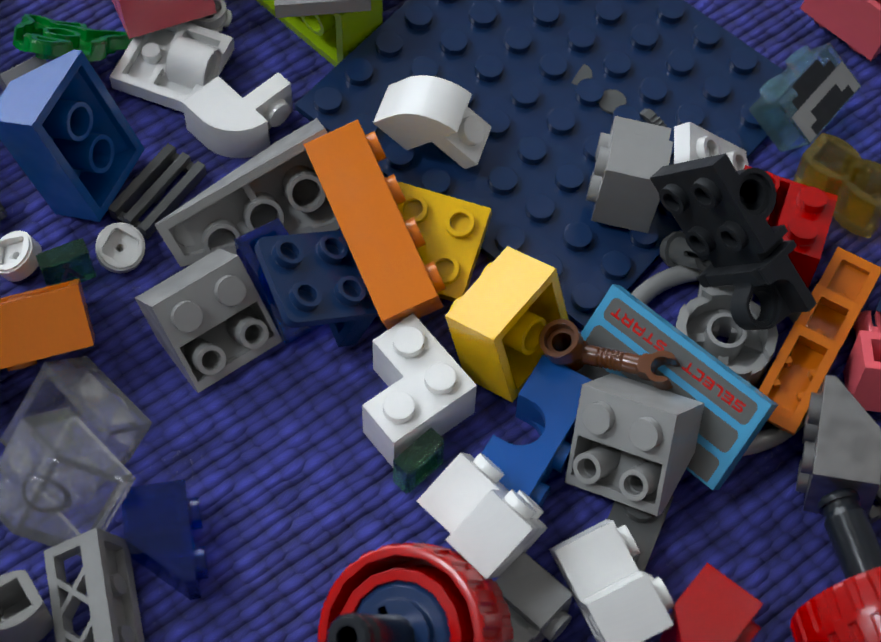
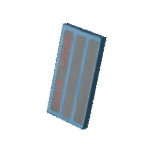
M611 285L581 332L583 339L588 344L602 348L605 347L611 350L615 349L616 351L620 350L621 352L639 355L643 353L653 354L661 350L674 354L680 366L662 365L657 369L655 375L664 376L670 380L673 388L666 391L705 403L695 453L686 469L712 490H719L778 406L777 403L620 285ZM585 364L580 370L576 371L591 380L613 373L653 386L650 381L641 379L637 375L600 368L599 366L595 367Z

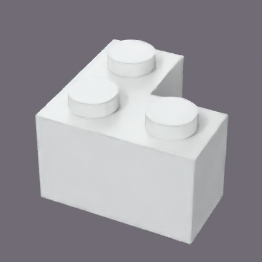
M414 313L372 340L373 369L387 384L388 388L362 405L363 433L393 469L408 459L411 452L409 450L412 446L415 445L414 449L416 451H421L471 416L475 411L477 385Z
M460 453L421 495L417 502L450 533L446 541L485 579L499 577L548 528L538 519L544 511L523 491L515 492L512 489L509 491L499 482L504 473L485 455L480 453L474 458L470 454Z
M606 519L549 549L564 580L573 593V597L596 642H643L674 625L667 612L674 607V602L660 577L654 579L651 574L638 569L633 557L639 555L640 552L634 538L625 525L617 528L613 520Z

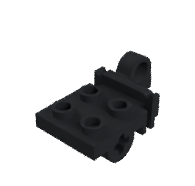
M725 153L662 166L650 177L659 193L661 203L672 213L685 234V240L690 249L698 255L700 260H710L712 263L697 277L701 286L704 288L711 286H735L730 302V311L734 322L744 330L771 329L791 313L809 312L817 305L788 257L797 247L794 240H783L782 237L788 232L785 225L770 227L766 220L775 207L777 195L772 178L764 170L748 168L736 171ZM753 294L758 297L761 305L760 315L757 319H754L749 308L750 299Z

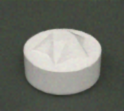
M118 222L110 224L97 237L95 245L96 257L99 263L111 272H130L143 259L145 253L144 238L137 228L128 223Z
M13 231L6 234L0 239V275L12 282L21 281L30 276L41 261V245L24 231Z

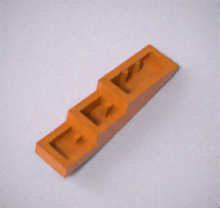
M837 247L820 281L811 293L817 305L809 312H801L759 388V391L778 404L767 420L768 423L795 435L808 411L811 392L818 393L823 384L825 376L830 371L881 275L880 266Z

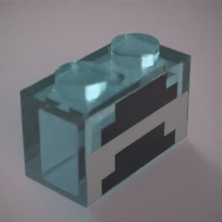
M830 43L814 49L805 46L794 52L785 62L788 66L782 74L771 78L760 88L759 93L762 96L749 109L780 152L811 144L861 88V84Z

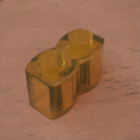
M821 133L803 153L793 181L838 195L833 213L834 219L846 230L858 236L871 238L881 226V164L862 159L859 153L846 141L830 134Z

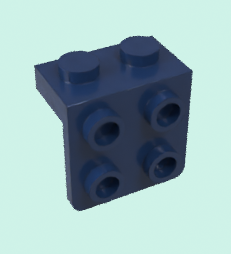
M341 230L261 237L255 245V253L282 320L287 326L298 328L329 324L338 347L356 345L378 315V312Z

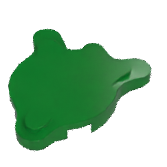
M24 14L22 22L14 27L13 46L23 52L35 53L37 58L46 60L56 59L74 49L82 50L90 62L103 60L108 54L116 53V50H126L133 38L129 39L127 33L123 31L89 29L83 23L57 21L41 15Z

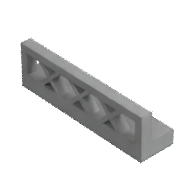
M94 528L44 550L56 642H144L127 539L99 528ZM81 553L83 567L74 585H71L66 581L64 560ZM83 601L89 605L91 618L80 637L74 633L72 619L80 603Z

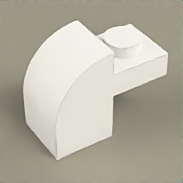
M279 72L243 98L217 76L182 101L187 130L209 150L229 158L256 156L269 147V129L281 125L290 113L293 112L291 83Z
M426 75L411 76L388 85L373 122L404 149L410 150L432 142L464 169L478 165L492 128L468 107L472 96L469 91L446 79Z

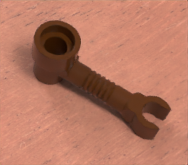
M556 319L544 326L539 335L540 348L554 364L564 365L574 371L580 370L585 364L608 368L609 370L613 369L619 372L622 371L623 373L637 375L641 379L648 380L654 387L660 390H668L673 388L667 377L655 375L657 369L662 365L680 366L674 354L665 350L656 351L653 354L643 353L639 355L590 345L583 339L575 324L566 319Z

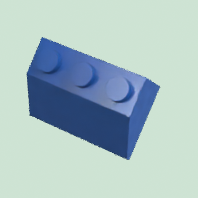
M74 49L10 81L0 96V140L52 211L58 215L100 222L145 148L83 51Z

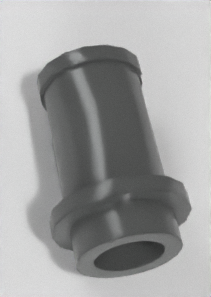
M683 231L671 233L660 244V256L669 268L681 265L703 272L712 264L710 260H700L698 255L690 249L686 243Z

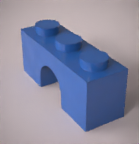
M542 355L520 390L515 414L516 418L533 426L540 437L527 445H514L492 435L482 451V454L504 473L499 482L509 491L511 489L515 492L523 491L540 508H542L550 492L551 486L547 485L546 482L553 470L562 473L568 464L572 444L570 442L573 438L582 384L592 381L564 365L552 363L545 355Z

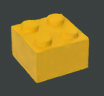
M508 246L494 262H490L483 269L481 276L463 296L458 297L453 302L449 312L445 315L462 369L474 383L510 402H513L518 397L520 390L542 355H545L539 345L541 330L553 320H569L557 269Z

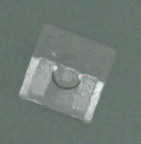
M88 356L50 361L43 364L0 442L53 499L66 510L76 505L129 462L152 425V421Z
M69 407L24 417L20 420L0 458V520L12 534L51 547L94 528L106 531L136 477Z

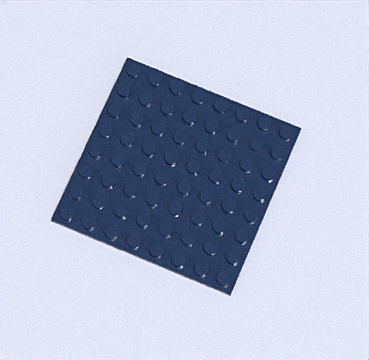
M408 0L296 102L295 110L309 121L317 118L328 133L358 119L365 134L375 131L387 157L378 162L385 177L394 174L399 182L491 208L492 216L480 252L494 262L508 246L556 268L568 319L583 330L611 285H620L629 291L659 258L662 240L673 232L682 231L672 213L663 206L660 200L648 233L591 221L595 202L587 201L586 197L591 175L595 168V154L600 133L610 134L614 117L619 116L646 122L640 116V112L645 108L655 112L658 117L664 120V123L667 125L666 127L671 128L669 141H673L669 165L674 164V126L687 122H692L746 151L748 159L793 110L795 106L792 101L798 94L792 87L797 81L796 78L684 0ZM586 64L592 70V78L583 79L577 85L571 83L582 65ZM426 75L446 79L469 91L472 96L468 107L492 127L478 165L464 169L432 142L406 150L378 128L373 122L388 85L411 76ZM609 89L620 91L626 98V105L618 106L613 114L604 112L599 106L604 91Z

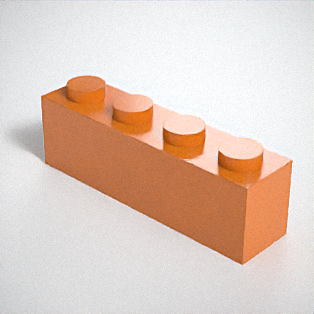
M357 119L303 144L379 317L387 330L412 313L419 319L443 308L438 292L445 290L446 287L434 261L424 265L417 248L426 245L414 217L405 221L398 205L405 202L406 199L395 175L392 174L385 177L378 162L387 157L375 131L365 134Z

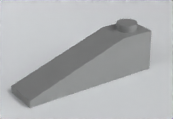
M317 118L276 141L155 223L156 229L180 267L191 265L218 248L237 255L239 251L255 248L261 237L336 231L340 229L303 145L328 133Z

